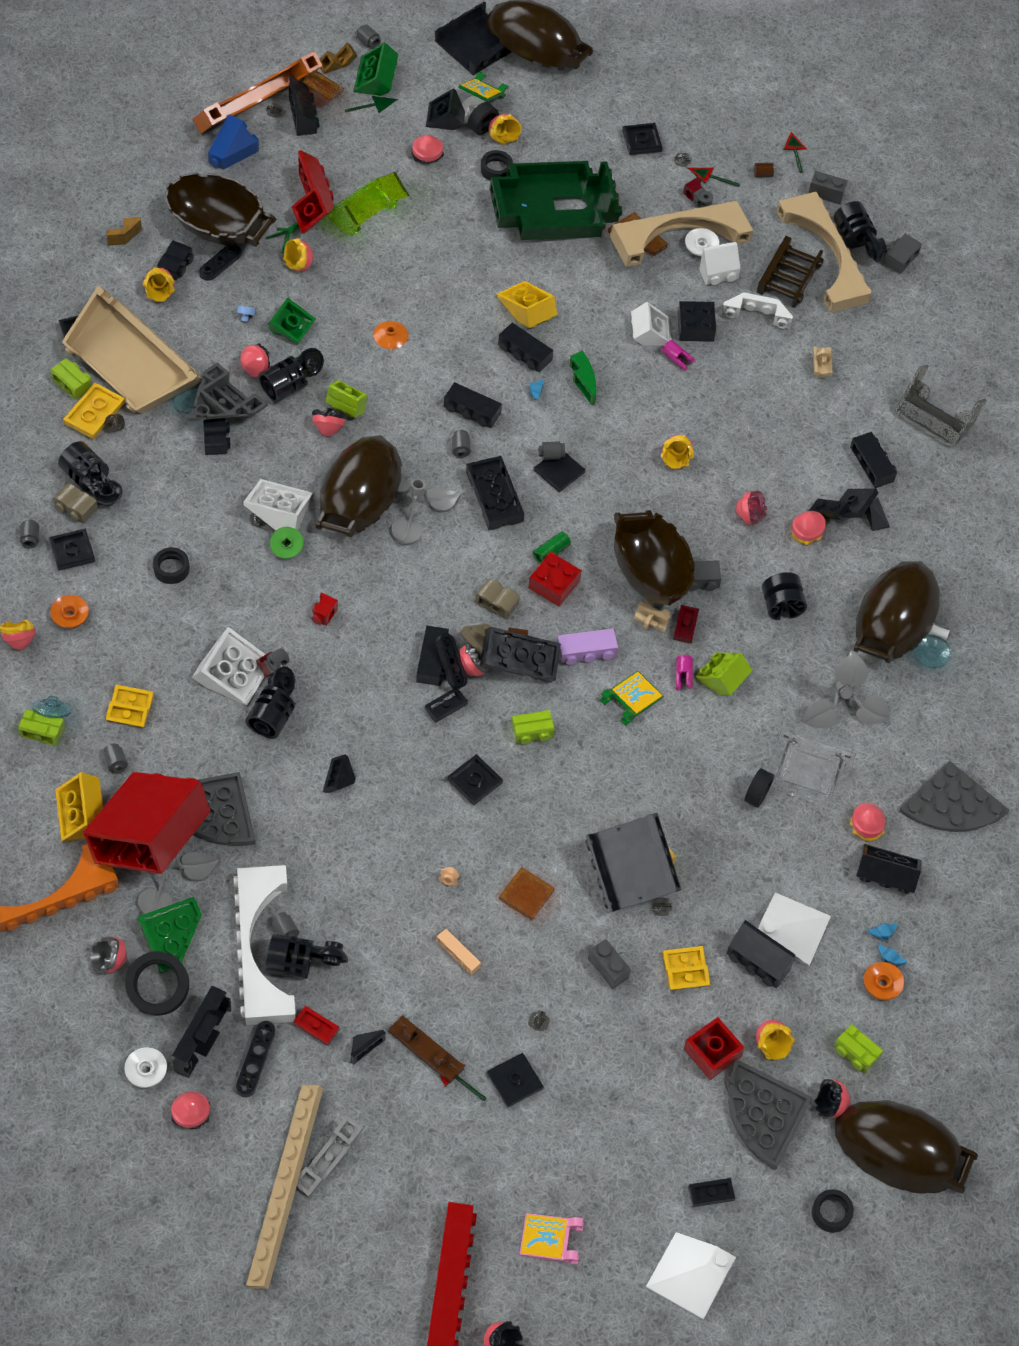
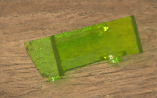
M395 171L369 181L338 202L327 215V218L345 234L350 233V235H354L360 231V224L386 207L389 209L395 207L398 204V200L408 197L409 194Z

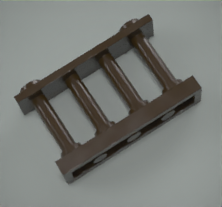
M785 236L758 283L757 293L763 295L765 290H772L793 299L792 307L795 308L797 303L801 304L804 298L803 292L817 267L821 268L824 262V258H822L823 250H820L818 255L814 257L792 248L793 246L790 245L792 238ZM791 254L813 264L808 269L786 260L785 255L789 256ZM779 266H785L806 276L802 281L780 272L778 268ZM772 278H778L799 288L795 293L773 284L771 280Z

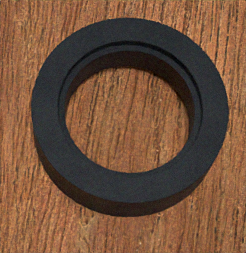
M161 951L149 952L138 957L129 967L125 979L126 992L134 1006L146 1014L155 1016L166 1015L177 1010L185 1001L190 986L189 976L183 964L175 956ZM164 964L172 968L177 975L178 985L176 992L169 1000L163 1003L147 1002L138 992V978L141 972L148 966Z

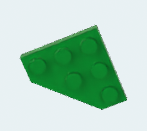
M191 897L140 915L137 921L151 952L161 951L169 953L182 963L202 913L195 898ZM157 964L161 974L173 970L167 965Z

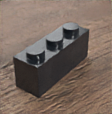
M513 322L499 334V347L503 351L511 353L516 360L526 363L531 370L535 369L540 373L553 360V349Z
M456 382L453 383L444 396V407L449 412H456L467 420H474L482 427L492 428L501 415L502 403Z
M872 432L854 437L850 448L874 488L893 483L897 470L891 464L887 452L883 451L880 446L879 439Z
M426 625L416 683L439 686L440 680H444L445 671L436 646V639L444 633H449V629Z

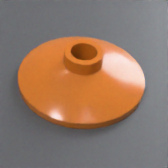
M385 321L376 326L373 331V338L383 348L396 349L407 342L408 331L399 322Z
M76 595L61 596L53 602L50 608L51 619L56 625L63 628L80 626L86 621L89 614L86 601Z
M877 962L866 969L863 983L868 993L880 1000H891L902 992L904 978L901 971L893 964ZM884 981L886 986L880 985L879 982Z

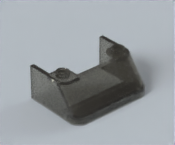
M919 366L896 407L897 415L947 446H954L959 443L974 425L987 400L977 401L971 411L964 410L955 419L927 402L930 388L921 381L930 366Z

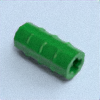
M561 531L551 539L546 540L544 544L539 545L533 551L534 559L541 564L550 552L558 555V553L571 545L569 536Z

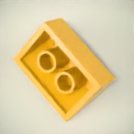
M80 772L55 789L61 842L85 839L83 835L84 830L103 809L99 777Z

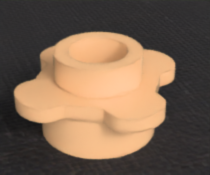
M446 867L440 870L441 877L438 879L439 882L445 885H458L459 873L456 869Z

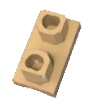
M813 347L814 375L817 378L832 376L831 347Z
M640 601L634 619L644 623L643 628L645 629L651 626L664 633L671 617L670 611L665 609L660 611L654 608L653 603L649 601L643 603Z

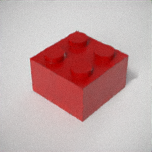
M550 552L529 577L528 588L560 607L580 582L582 570Z
M719 1017L686 1039L684 1051L709 1080H712L735 1063L736 1060H739L745 1049Z

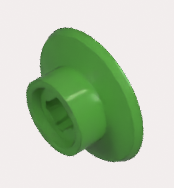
M291 527L277 529L270 539L271 550L281 558L296 556L302 550L304 543L302 534L297 529ZM286 541L291 543L288 547L284 545Z

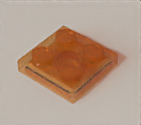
M318 71L307 75L303 81L307 84L308 88L314 91L317 90L321 93L322 97L328 100L340 96L344 91L343 87Z
M521 867L499 895V900L532 921L553 894L555 887Z

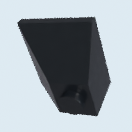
M454 88L429 102L425 127L454 130L464 124L465 110Z

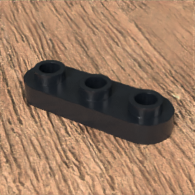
M238 245L225 246L200 267V277L206 281L215 279L240 258L241 248Z
M444 633L437 637L436 646L448 684L453 689L458 690L466 686L467 676L454 637L449 633Z

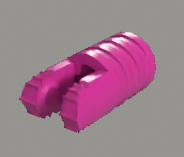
M669 340L662 348V352L684 371L687 369V366L680 361L683 356L691 363L696 360L673 340Z
M679 655L676 658V690H682V678L686 679V685L689 689L693 688L692 656Z

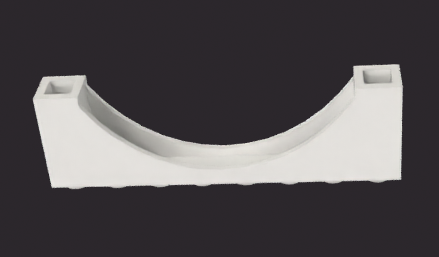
M286 865L237 868L238 876H234V888H238L239 894H235V906H239L240 911L236 913V925H240L241 931L236 932L237 943H241V949L237 950L238 962H242V968H238L239 981H243V987H239L240 1000H244V1006H240L241 1019H245L246 1025H258L262 1021H270L272 1023L293 1022L296 1018L294 995H287L263 976L253 959L250 949L252 930L260 913L277 895L287 891Z

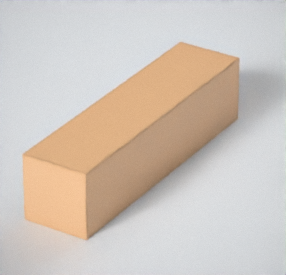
M447 929L437 936L436 941L471 975L481 968V962Z

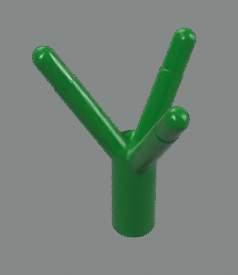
M298 222L288 228L278 227L277 231L280 232L266 236V239L286 234L281 251L284 254V249L291 233L300 228Z

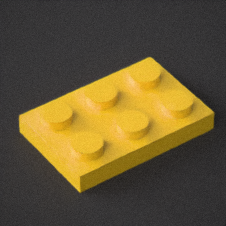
M94 383L63 418V423L94 440L124 405L125 398Z

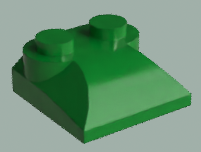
M287 297L267 325L273 334L282 335L298 345L316 318Z

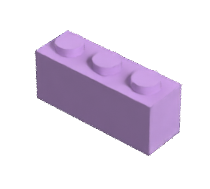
M614 628L558 635L557 643H561L559 653L561 664L573 665L579 661L593 662L595 659L603 658L604 660H610L617 657L618 645Z

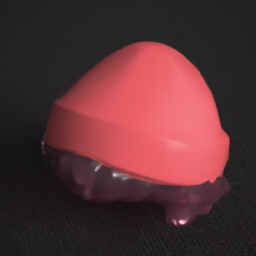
M747 492L736 504V514L747 525L758 524L766 515L764 511L767 510V506L765 505L766 501L762 492Z

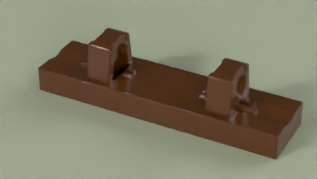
M403 1015L388 1029L390 1034L449 1083L464 1070L462 1063ZM415 1033L416 1036L411 1040V1036Z

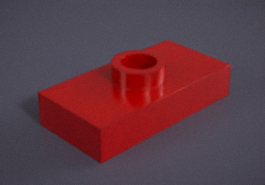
M307 1006L303 1007L293 1021V1025L327 1046L340 1030L338 1025Z

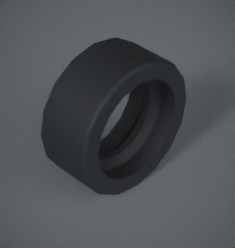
M488 102L479 104L468 118V127L479 136L489 131L488 127L491 120L499 115L498 110Z
M489 151L481 159V173L483 177L490 181L491 177H507L508 164L513 163V160L504 151ZM492 161H500L507 167L503 170L495 171L488 168L487 164Z
M173 547L164 548L159 551L153 560V569L157 579L165 584H176L185 580L190 569L186 553ZM172 558L182 562V568L177 572L169 573L160 568V564L166 559Z
M760 768L747 790L744 801L759 808L772 785L774 774Z
M830 1189L823 1191L817 1196L811 1213L813 1221L819 1228L826 1232L835 1233L847 1228L853 1218L854 1207L848 1195L842 1191ZM830 1199L840 1202L845 1209L844 1218L836 1223L824 1219L820 1212L823 1202Z

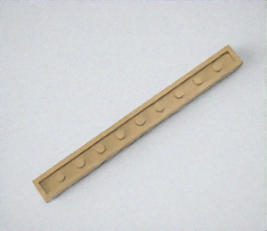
M320 1085L301 1086L246 1286L251 1289H269L322 1096L323 1088Z

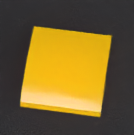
M115 685L106 721L144 728L154 692Z
M703 946L662 951L670 990L710 986L708 965L705 962Z

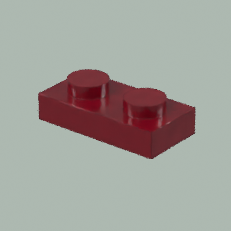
M681 605L673 640L692 644L699 613L698 608Z

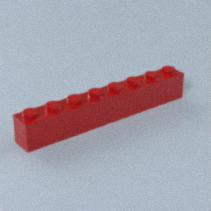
M448 1202L427 1346L459 1345V1340H455L456 1331H461L462 1318H458L459 1310H464L465 1297H461L462 1289H467L468 1276L464 1275L465 1268H470L471 1255L467 1254L468 1247H473L474 1234H471L470 1231L471 1226H476L477 1213H473L474 1205Z

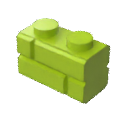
M66 358L50 370L52 380L74 400L85 394L92 386L90 375L86 372L83 373L76 362H71Z
M339 380L329 385L325 403L331 405L335 410L347 413L348 417L357 418L365 412L368 399L367 394Z
M26 709L18 726L20 737L57 746L64 731L65 723L64 719L57 714L47 715L38 709Z
M550 710L511 717V727L515 743L525 745L535 740L548 741L554 737L555 729Z
M853 1024L837 1038L834 1045L839 1056L849 1059L857 1071L862 1070L865 1074L881 1058L884 1052Z

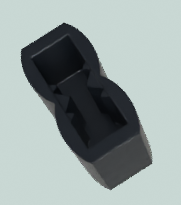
M173 240L160 258L157 268L168 270L173 279L177 280L179 276L182 277L185 274L187 264H191L194 259L192 248Z
M225 418L203 420L205 455L227 454V448H231L230 437H226V433H230L229 422H226Z

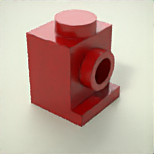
M321 592L319 603L316 602L312 609V621L318 625L323 624L327 626L338 610V600Z

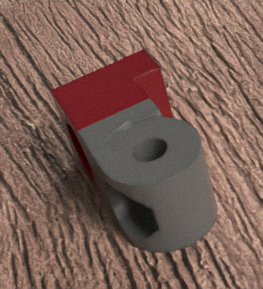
M696 177L685 184L683 194L698 208L712 205L713 194L706 191L701 186L702 181Z
M279 648L260 657L256 662L265 677H267L278 668L289 663V656L284 649Z

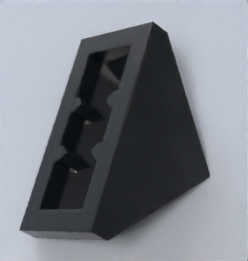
M877 497L865 512L872 531L890 528Z
M346 754L331 759L323 788L324 793L340 790L355 783L356 778L349 757Z
M379 1030L354 1036L351 1063L354 1065L384 1042L386 1032Z

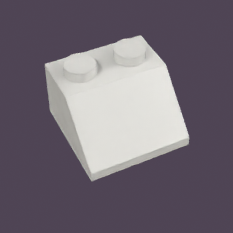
M736 242L703 248L699 270L706 285H717L720 282H733L739 279L740 261Z
M648 302L631 311L633 338L636 342L643 346H664L669 340H672L670 318Z

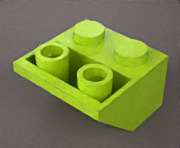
M716 652L711 656L708 663L700 668V672L695 678L719 695L731 696L753 670L742 653Z

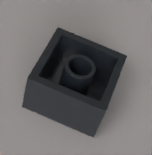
M679 301L677 312L679 341L714 342L716 334L714 302Z

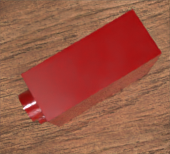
M132 772L83 832L94 863L163 874L211 812L204 793L205 789L200 780L191 777L164 776L159 773Z

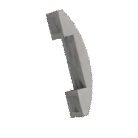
M346 1115L333 1131L334 1135L308 1167L305 1166L301 1171L297 1187L310 1197L344 1159L363 1131V1128Z

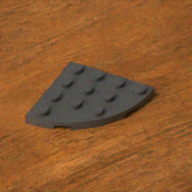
M949 761L899 811L915 822L933 827V829L949 832H967L978 830V828L997 822L1009 812V809Z
M240 772L199 779L205 789L204 793L211 812L194 834L208 841L223 845L246 846L255 844Z
M736 1060L728 1087V1104L733 1124L749 1150L765 1164L777 1170L812 1097Z

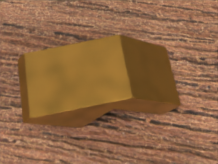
M346 43L337 54L326 51L319 59L322 64L320 69L325 74L347 67L358 55L353 47Z
M141 217L123 218L124 229L106 230L108 246L124 245L142 230Z

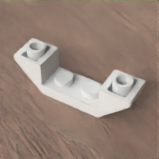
M744 292L725 301L723 304L721 315H725L728 318H739L740 309L745 308L748 311H760L767 315L775 314L774 326L781 329H790L793 316L779 299Z

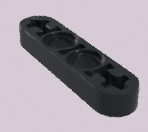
M270 1021L260 1022L254 1033L236 1084L237 1093L241 1097H250L256 1090L275 1036V1026ZM266 1027H269L270 1032H267L264 1041L262 1040V1030H265ZM260 1045L265 1048V1052L259 1055L254 1053L253 1049ZM250 1064H255L259 1069L255 1073H249L247 1067ZM248 1077L250 1078L249 1087L251 1089L243 1091L241 1085L244 1086Z

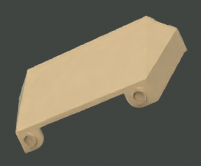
M100 286L96 287L94 293L62 341L67 346L65 350L72 356L76 354L81 357L126 399L125 401L128 403L127 408L133 413L136 411L141 414L202 381V377L198 376L199 373L122 302L113 298L107 290Z

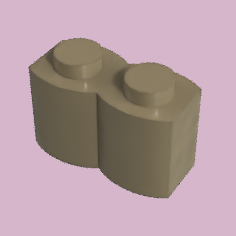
M67 483L53 498L55 508L61 513L65 511L76 522L79 520L85 523L98 509L97 501L92 496L82 492L70 483Z
M487 579L476 594L475 602L507 620L518 606L520 596L516 591L504 588L500 582Z

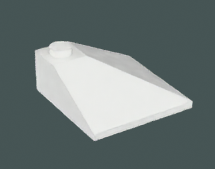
M260 479L245 499L243 505L275 530L281 527H291L298 530L313 493Z
M227 627L200 663L192 678L207 689L247 706L265 677L256 660L266 654Z
M775 893L758 929L796 954L795 961L810 966L831 916Z
M676 1232L646 1288L704 1319L736 1257L717 1246Z

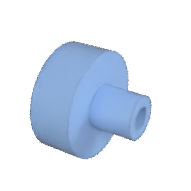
M238 306L237 313L242 314L241 321L248 322L249 315H255V308Z

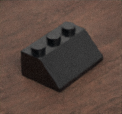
M288 76L289 102L297 136L317 134V128H320L319 118L315 117L317 115L316 105L312 104L314 103V95L310 93L308 85L293 76Z
M864 844L856 877H860L859 879L864 882H877L885 888H890V886L898 888V891L902 893H915L921 873L922 860Z
M746 920L742 923L727 950L731 961L741 963L745 966L747 972L752 975H758L767 986H774L776 989L790 972L796 954Z

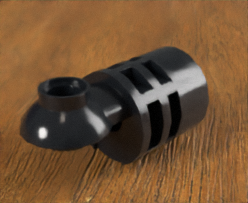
M859 201L848 202L835 212L834 221L847 246L851 249L865 246L868 256L873 258L875 262H878L883 253L887 252V246L883 238H876V228L864 205Z
M308 348L296 358L289 356L259 373V381L262 389L274 403H277L305 388L308 385L305 376H315L323 368V355L316 348Z
M74 442L62 452L58 461L59 467L83 491H91L93 498L98 503L111 506L121 498L123 493L121 485L107 478L109 474L108 465L85 442Z
M280 667L269 676L268 686L262 689L245 719L246 725L253 732L269 739H276L296 706V703L289 697L295 687V676L289 667Z
M273 934L268 948L266 972L307 979L312 958L321 959V962L326 965L340 966V963L348 962V957L343 951L344 945L339 942L326 941L323 947L314 945V940ZM291 950H292L291 961H290V963H288V962H289V958H290V953H291Z

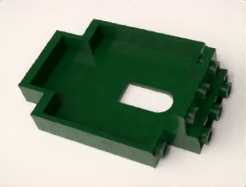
M588 161L508 164L507 177H491L489 190L498 228L518 227L521 240L601 237L603 230L606 228V223L618 222L619 217L622 216V206H619V194L615 191L616 182L612 179V170L609 168L607 161L600 162L598 173H593ZM553 199H581L585 201L587 206L584 209L555 210Z

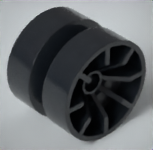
M791 572L778 573L763 582L762 591L770 618L781 620L782 612L787 611L788 618L792 619L806 611L807 603L801 579L797 574Z

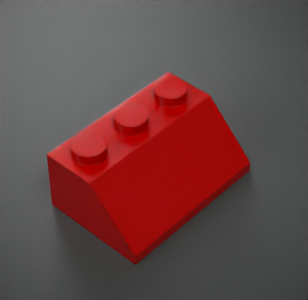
M299 150L298 174L305 194L317 186L328 192L333 201V192L329 190L328 178L324 177L323 165H320L318 158Z

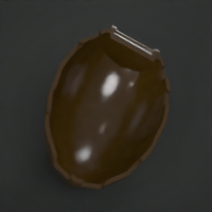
M506 1L496 4L488 14L486 25L493 36L496 35L504 47L525 60L542 63V67L549 68L553 66L557 67L558 70H565L568 65L573 69H578L580 64L594 52L591 46L581 41L576 29L569 20L554 9L535 1Z
M198 172L179 175L180 178L166 185L167 190L164 198L169 211L185 229L203 240L226 246L247 243L257 247L259 240L270 225L276 222V218L272 214L263 211L262 202L257 197V194L236 179L216 173L201 175Z
M381 435L360 438L340 453L327 471L320 490V517L316 523L317 529L321 530L324 528L346 534L347 537H352L355 531L358 533L362 532L371 523L375 524L380 519L383 512L388 510L393 503L401 483L402 461L395 446Z
M651 510L641 513H615L614 551L617 563L630 585L639 595L653 603L670 606L681 600L688 593L694 582L695 563L690 547L685 538L676 531L677 527L672 523H667L663 516L655 513L653 516Z
M900 562L882 573L866 592L856 618L857 641L854 646L855 652L860 651L890 663L893 658H900L908 651L917 648L922 639L926 638L932 630L939 611L940 588L933 571L923 562Z
M890 1100L866 1101L849 1106L841 1116L835 1118V1137L843 1152L859 1168L888 1186L918 1194L940 1193L945 1191L946 1188L958 1193H964V1185L974 1160L978 1158V1154L959 1145L955 1135L942 1122L921 1109ZM961 1155L966 1159L957 1182H955L951 1178Z

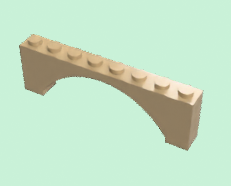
M817 192L780 200L777 213L783 223L795 224L812 231L821 237L835 253L839 265V276L833 286L826 290L824 302L830 313L869 303L872 294L871 289L866 285L863 274H860L856 261H853L849 248H846L843 237L839 235L836 224L832 222L830 213L825 209L823 200L819 198Z
M733 201L617 223L612 226L610 238L625 267L641 264L645 253L644 249L649 242L658 235L670 230L703 228L731 242L741 244L750 241L753 229L738 202Z

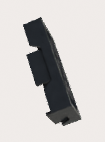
M502 456L467 463L466 474L471 487L473 486L475 489V494L488 530L501 528V525L509 523L513 525L524 522V511Z
M489 627L485 629L480 667L522 676H531L532 679L544 682L556 681L561 643Z
M214 986L210 987L172 1054L174 1072L189 1078L199 1061L194 1052L207 1057L220 1034L219 1031L213 1029L214 1026L219 1025L226 1011L231 1012V998L225 996L227 992Z

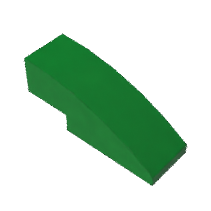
M582 350L570 356L569 366L574 371L573 382L593 406L596 401V379L590 361Z

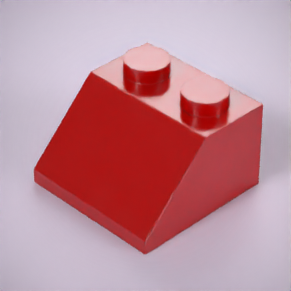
M317 186L291 206L301 232L305 234L327 216L334 207L330 194Z

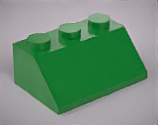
M384 42L363 54L353 92L376 96L389 93L392 89L398 53Z

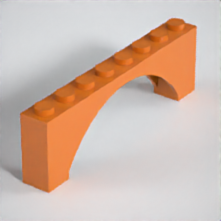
M315 51L249 89L204 109L192 120L200 134L224 122L228 115L235 116L288 88V76H293L301 81L321 68L322 64Z
M88 845L81 846L82 855L75 871L56 892L31 904L0 906V932L15 930L20 924L36 922L41 916H52L58 910L65 907L68 909L73 908L78 902L84 900L91 901L102 893L110 894L119 887L113 867L95 864Z

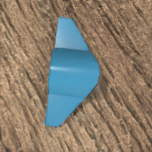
M544 380L536 383L530 382L529 394L532 395L534 400L538 401Z
M885 923L877 928L869 929L868 933L880 938L884 942V938L889 940L898 926L896 923L890 925Z
M881 944L878 946L883 962L887 961V963L893 965H905L907 963V960L900 957L894 949H887Z

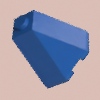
M231 115L227 116L208 152L209 163L214 168L224 170L259 151V139L255 134H250L246 129L248 126L243 120Z

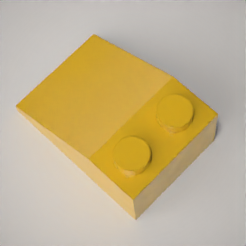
M526 281L496 294L497 298L515 319L528 328L536 327L537 324L548 321L558 315L554 295Z

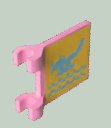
M526 1213L520 1255L578 1265L579 1252L567 1251L570 1229L583 1232V1218H561Z

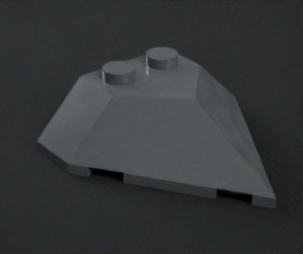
M217 362L203 373L189 421L251 416L266 408L268 404L257 394H253L248 398L229 383L230 372Z

